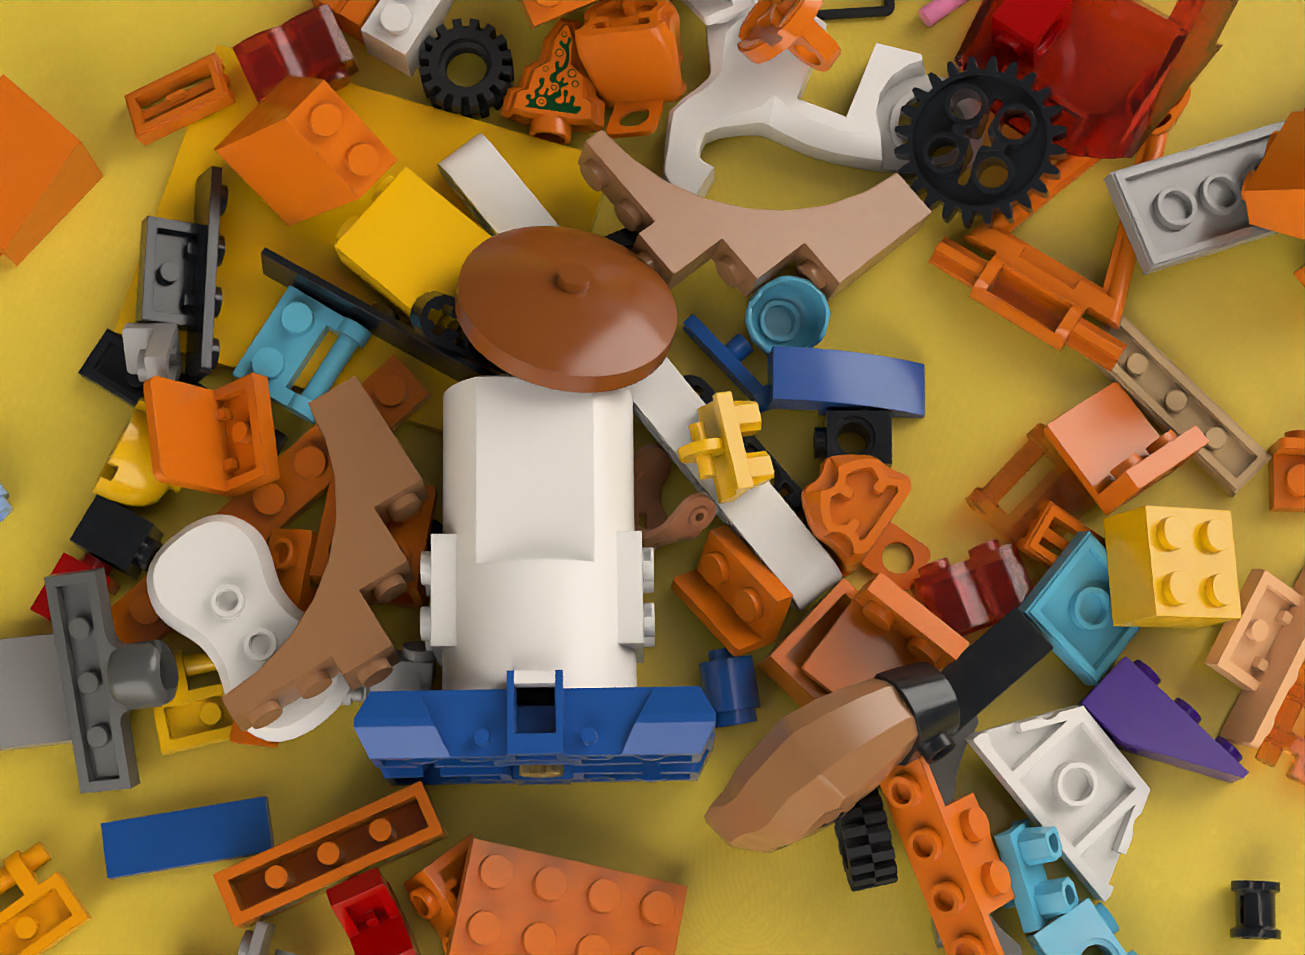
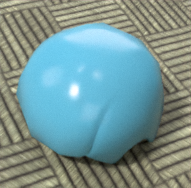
M790 275L779 276L764 284L750 297L745 310L744 323L750 340L766 355H769L773 346L805 348L816 346L826 335L831 312L825 294L809 279Z

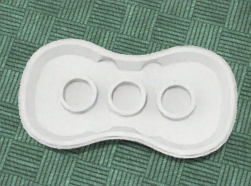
M216 514L207 516L184 527L159 549L148 568L146 578L147 592L155 612L168 626L191 639L206 652L219 673L225 695L256 673L290 637L304 615V612L290 600L283 590L276 574L270 549L262 535L249 523L232 515ZM340 673L332 678V684L321 694L309 699L300 697L282 708V715L273 723L260 729L251 727L247 731L266 741L283 742L295 739L313 730L329 718L344 701L350 687Z

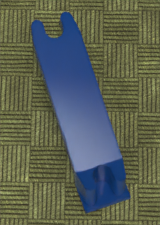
M694 314L690 315L683 322L684 327L682 329L750 401L758 403L760 413L770 410L768 409V384L763 386L741 363L754 351L751 344L741 334L737 333L730 341L723 345Z

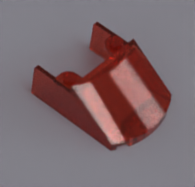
M1005 0L982 1L954 59L959 70L967 71L969 56H974L979 70L986 69L991 56H996L999 71L1003 73L1013 62V60L1005 57L992 41V15ZM1073 0L1072 24L1037 65L1032 68L1020 59L1015 61L1018 63L1019 80H1022L1031 72L1036 73L1037 83L1033 90L1034 92L1046 87L1051 88L1053 96L1045 107L1060 105L1063 115L1057 121L1051 123V125L1065 126L1067 137L1055 141L1053 144L1065 148L1067 154L1098 159L1132 158L1223 46L1217 41L1239 0H1178L1170 16L1141 0ZM1001 100L995 101L990 111L996 115L1002 108L1003 102ZM1013 118L1005 123L1023 136L1030 129L1029 122L1022 118Z

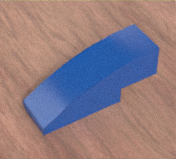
M773 346L768 355V409L818 410V415H825L826 411H891V417L924 418V364L892 357L842 350Z

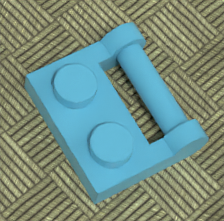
M290 285L232 374L235 379L250 373L267 376L270 400L303 420L314 424L316 421L308 403L331 389L356 348H363L372 334L354 320L343 317ZM328 331L338 335V339L302 394L293 392L291 390L292 386Z

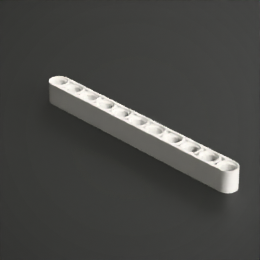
M477 134L437 164L440 173L448 185L490 236L493 237L499 233L522 227L559 226L483 134ZM667 357L651 375L633 385L627 386L633 395L634 414L695 489L712 499L716 506V514L721 521L730 527L794 595L790 604L794 609L800 612L843 578L838 566L769 481L764 485L748 490L734 502L719 504L713 478L700 479L697 463L687 464L679 461L677 450L683 445L691 443L688 426L699 422L697 409L706 404Z

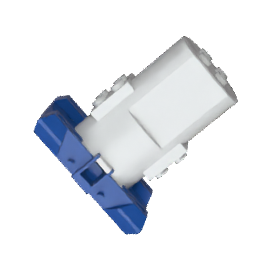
M509 373L477 376L452 385L443 395V534H431V551H421L420 559L421 584L426 587V596H431V606L421 607L420 635L421 640L425 641L426 651H433L439 666H442V690L370 691L354 717V729L370 760L376 767L380 768L390 786L412 785L419 781L431 786L459 784L571 785V783L698 781L713 750L716 712L700 686L637 687V663H644V647H655L654 603H643V593H654L653 547L642 548V531H635L632 392L627 387L598 393L565 392L532 384Z

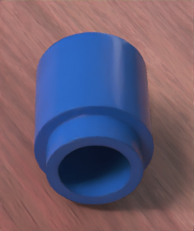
M726 648L707 651L709 661L698 665L702 690L716 712L715 728L757 722L755 708L761 707L752 655L736 657Z

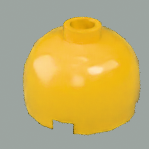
M141 397L131 413L133 416L128 426L123 427L97 478L98 482L92 490V493L110 499L125 507H146L158 502L168 489L176 493L181 489L180 486L159 482L153 474L145 398Z

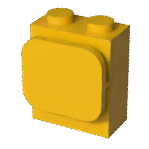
M405 166L396 178L390 175L379 184L372 195L374 202L361 216L355 214L342 225L336 236L338 242L334 247L340 261L358 275L361 282L401 316L410 319L412 305L424 293L437 291L455 297L459 274L466 258L478 245L492 236ZM431 309L428 315V319L434 322V326L439 324L448 328L455 321V319L444 315L442 309Z

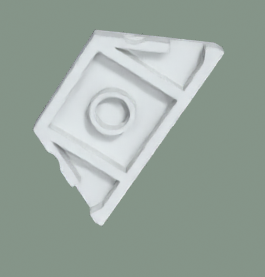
M1073 705L971 733L966 737L965 740L1034 825L1036 827L1055 826L1057 828L1062 844V856L1060 857L1094 899L1105 902L1111 896L1114 886L1109 885L1119 855H1126L1134 835V821L1142 814L1151 789L1086 708L1081 705Z

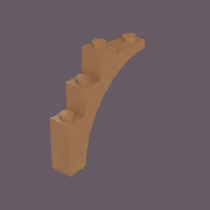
M602 129L585 141L578 160L581 174L586 183L593 190L603 192L614 205L616 216L625 228L638 233L631 251L636 253L645 264L653 267L666 282L669 289H672L712 259L715 262L716 270L721 279L728 286L737 288L747 298L793 263L797 268L799 278L809 279L825 294L828 302L915 235L932 212L898 173L858 195L829 205L795 210L749 209L705 199L665 181L632 159Z
M356 375L308 403L317 426L327 444L335 476L336 522L329 561L312 603L290 637L256 673L221 698L242 732L251 727L260 729L273 723L282 715V708L300 697L309 699L321 694L332 684V678L340 673L353 691L361 685L368 688L382 682L392 673V667L401 662L392 642L369 606L376 602L384 604L396 599L407 589V584L415 579L408 560L385 524L392 520L399 522L411 517L421 508L422 502L429 499L422 477Z

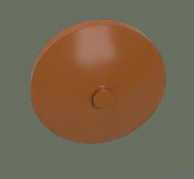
M522 227L490 237L478 245L466 258L459 274L455 293V311L458 322L469 341L484 357L502 370L524 381L565 392L598 393L613 391L645 379L667 357L677 326V309L673 295L666 282L653 267L645 264L636 253L615 241L591 232L568 227Z

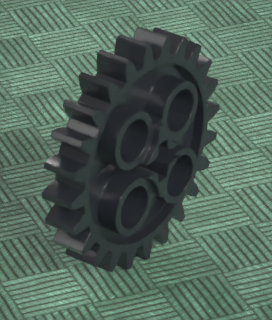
M969 56L967 71L961 73L952 61L948 62L947 71L949 78L941 80L936 74L930 72L928 77L932 89L929 92L916 87L912 89L914 97L919 103L918 107L902 106L900 109L903 116L911 123L910 125L896 126L894 130L897 137L908 141L907 144L894 148L896 158L910 160V162L898 170L902 179L917 177L910 188L917 196L928 193L924 204L931 211L935 210L940 204L943 205L942 219L947 224L954 218L957 212L962 213L965 229H970L976 215L983 217L987 229H992L994 214L1000 212L1009 224L1014 223L1013 207L1019 205L1029 214L1032 213L1033 208L1029 196L1034 193L1047 199L1049 191L1042 182L1043 179L1059 180L1061 177L1060 170L1051 164V160L1066 159L1067 152L1065 148L1053 144V142L1066 138L1067 129L1065 126L1051 125V123L1057 121L1063 115L1060 105L1045 107L1053 96L1051 88L1046 87L1034 92L1033 90L1037 83L1036 73L1031 72L1022 80H1019L1018 63L1015 61L1007 67L1004 73L999 71L996 56H991L986 69L980 70L974 56ZM963 99H976L982 104L978 114L971 119H960L953 114L955 106ZM1001 100L1003 102L1002 108L997 112L988 128V136L992 146H981L979 148L968 182L965 185H960L958 180L973 157L970 139L979 140L982 137L993 103ZM1022 118L1029 122L1030 129L1027 134L1015 140L1008 139L1002 135V127L1010 119ZM952 146L959 150L960 153L957 161L950 167L941 168L932 164V156L940 147ZM990 166H1001L1008 171L1006 181L999 187L988 188L979 182L982 172Z

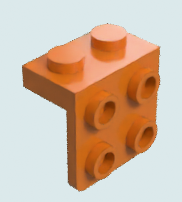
M250 373L216 390L160 376L151 377L144 382L143 389L152 469L155 478L159 482L235 498L280 478L267 376Z

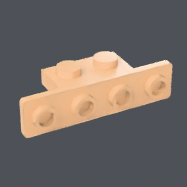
M1305 566L1293 589L1267 570L1252 568L1239 593L1242 619L1224 623L1204 662L1242 689L1220 732V737L1230 743L1259 748L1264 738L1271 732L1274 726V718L1289 689L1298 678V671L1305 659Z

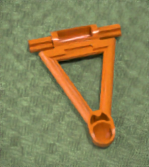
M1156 68L1147 72L1129 96L1124 109L1067 154L1066 159L1059 160L1054 164L1060 170L1061 177L1059 180L1043 179L1042 182L1049 191L1047 199L1034 193L1029 196L1033 208L1032 213L1029 214L1017 205L1012 208L1014 223L1009 224L1000 212L994 214L992 229H987L983 221L965 235L964 238L969 244L992 257L989 262L945 236L936 246L928 263L971 288L969 298L1059 352L1066 345L1111 372L1126 349L1127 344L1083 319V316L1086 313L1112 329L1118 330L1120 327L1137 260L1121 220L1119 221L1103 287L1098 286L1017 238L1011 232L1131 135L1140 140L1134 165L1163 157L1168 134L1177 123L1190 99L1191 89L1188 81L1179 72L1168 68Z

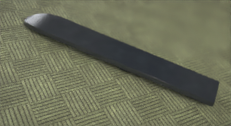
M266 247L261 252L264 275L286 287L293 286L343 317L359 323L374 336L450 378L461 382L477 376L496 375L462 355L422 338L415 332L413 327L400 322L399 316L386 305L374 302L371 306Z

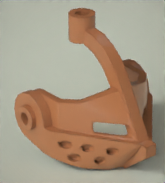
M657 444L642 446L633 455L635 531H642V548L653 547V550L668 544L697 538L701 531L710 525L716 517L715 503L709 496L703 493H695L684 499L668 518L661 505V490L671 469L669 456ZM639 515L645 516L646 529L639 526Z

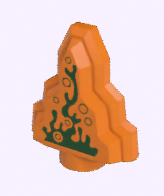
M563 18L558 20L543 40L540 59L524 67L519 85L507 89L501 110L502 117L529 126L528 135L561 145L570 144L572 133L599 132L601 129L604 131L605 102L596 97V88L589 79L579 57L575 41V30L581 27L577 20Z

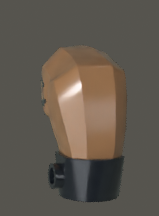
M913 662L878 673L872 679L843 687L804 705L779 720L742 761L724 791L712 803L704 815L706 823L728 846L763 853L780 850L822 831L841 819L854 807L856 802L871 793L895 766H906L923 756L927 764H933L952 752L956 747V743L951 737L957 733L960 725V708L954 690L938 668L927 662Z

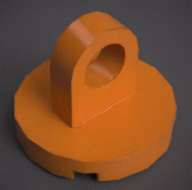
M758 0L739 29L738 37L742 41L737 44L738 50L756 64L769 61L788 49L809 67L826 72L841 54L838 43L814 20L824 0Z

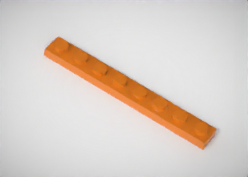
M395 355L390 357L361 383L392 433L432 398L424 386ZM317 424L278 457L279 479L231 499L216 514L232 515L246 521L262 535L268 545L271 531L274 528H287L328 491L330 478L334 475L327 444ZM147 575L111 607L115 633L119 641L124 643L162 640L173 630L157 615L151 605L147 592Z

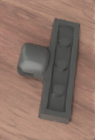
M104 568L56 573L46 576L44 581L80 792L82 794L131 789L140 784L130 724L131 710L162 707V705L172 701L176 695L179 681L175 655L172 649L161 640L135 643L119 641L114 629Z

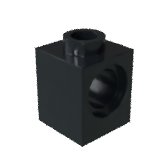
M826 411L823 427H814V459H823L824 461L826 458L835 455H870L880 459L881 462L891 468V411ZM846 432L857 433L864 439L866 449L858 454L847 453L841 449L837 438Z
M97 494L71 536L70 541L82 551L137 580L142 570L148 572L149 565L155 554L163 546L160 540L164 534L148 520Z

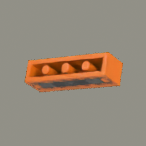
M419 781L213 874L234 927L246 929L255 925L257 920L264 921L326 893L325 890L344 882L351 876L362 874L375 867L379 869L447 838L448 835L427 786L422 781Z

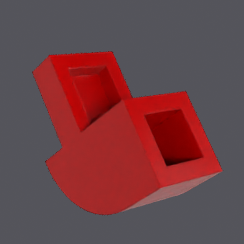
M378 867L362 874L351 876L344 882L325 890L330 906L348 935L355 955H421L399 901L390 883L385 881Z

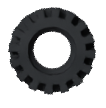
M461 18L452 20V29L447 30L444 24L436 28L437 37L434 39L428 35L424 41L426 50H420L418 58L420 67L418 68L426 97H430L434 108H443L445 111L455 114L459 113L468 118H472L473 113L479 112L481 119L490 116L489 108L492 106L497 111L503 106L504 95L506 96L507 89L512 87L514 67L511 50L508 49L507 41L502 34L498 37L496 36L495 27L487 23L483 29L480 28L478 19L470 18L469 26H462ZM464 53L479 56L487 65L484 78L479 83L469 87L456 85L447 76V67L450 61Z
M877 787L856 802L850 811L834 823L835 834L839 844L838 848L842 856V864L846 872L847 881L853 892L898 881L897 865L894 859L896 856L891 842V831L888 828L887 815L885 810H883V801Z

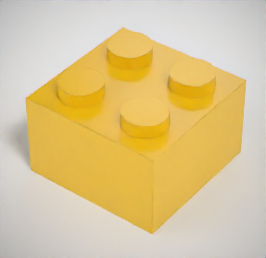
M1145 505L1103 518L1113 626L1200 629L1242 619L1231 511Z

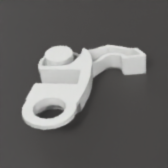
M753 7L739 12L734 19L728 22L707 25L710 75L699 87L685 96L669 111L662 179L704 198L715 178L714 166L700 158L701 152L705 144L719 138L760 135L813 158L870 171L899 174L898 170L910 162V160L896 158L894 148L905 144V142L897 137L894 130L898 126L899 118L902 115L901 107L911 106L917 102L912 89L916 87L926 92L932 89L929 77L925 72L922 54L876 43L848 114L843 116L801 100L813 68L800 61L788 49L771 60L760 64L751 62L738 50L737 44L742 41L738 37L739 29ZM815 16L814 20L826 31L827 24ZM967 98L957 103L954 112L960 119H971L978 114L981 106L976 99ZM984 133L979 140L970 139L973 157L965 171L975 161L976 154L983 145ZM955 148L946 155L932 157L931 162L937 167H950L957 161L960 152ZM916 177V178H912V179H906V180H907V181H910V182H914V181L917 179V177Z

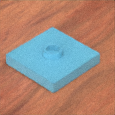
M1079 531L1018 607L1054 647L1052 651L1085 685L1096 686L1141 628L1113 626L1106 548L1090 531Z

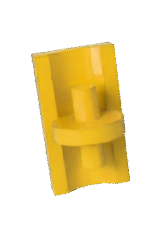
M731 391L715 393L712 396V402L697 409L699 422L688 426L691 443L683 445L677 450L681 463H697L700 479L713 478L719 504L734 502L748 490L764 485L774 478V469L770 455L766 451L746 453L742 439L745 436H753L761 430L762 419L758 403L755 401H733Z

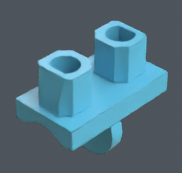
M1028 818L1012 822L1010 829L995 836L999 850L997 851L998 855L1009 871L1011 887L1016 897L1004 904L1003 907L1008 909L1016 906L1024 933L1039 931L1052 918L1071 911L1078 904L1079 899L1076 889L1069 876L1048 880L1043 863L1056 861L1062 856V844L1055 826L1032 827Z

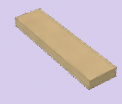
M1122 315L1118 330L1112 329L1105 324L1099 327L1127 344V347L1111 372L1090 359L1088 360L1112 383L1118 382L1136 406L1164 433L1172 429L1178 437L1197 425L1209 443L1193 455L1191 459L1231 497L1272 458L1124 315Z

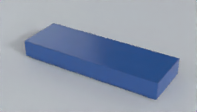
M266 796L101 823L107 878L111 880L255 856L275 847L269 802Z

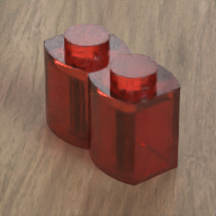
M329 4L305 11L286 21L281 26L261 31L232 47L258 104L287 75L322 79L334 91H337L351 82V76L359 71Z
M997 539L991 540L968 551L970 559L950 565L948 558H942L918 569L920 577L914 579L910 585L914 599L962 637L994 626L1014 607L1018 608L1034 589L1015 543L1000 546Z

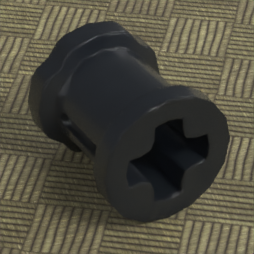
M1231 881V890L1236 893V926L1230 929V938L1281 940V930L1276 928V894L1280 892V882Z

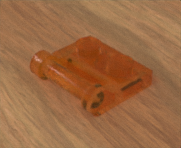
M1040 422L1027 433L1028 441L983 488L976 487L965 498L971 509L1034 567L1039 562L1018 549L1016 545L1021 537L1026 538L1029 532L1026 527L1030 520L1038 517L1040 512L1037 511V508L1041 501L1053 502L1077 520H1080L1096 503L1044 434L1043 428L1046 425ZM1044 455L1055 467L1008 515L1000 508L998 502ZM1051 521L1048 527L1061 537L1068 532L1053 521ZM1042 539L1039 542L1040 545L1049 551L1053 548Z

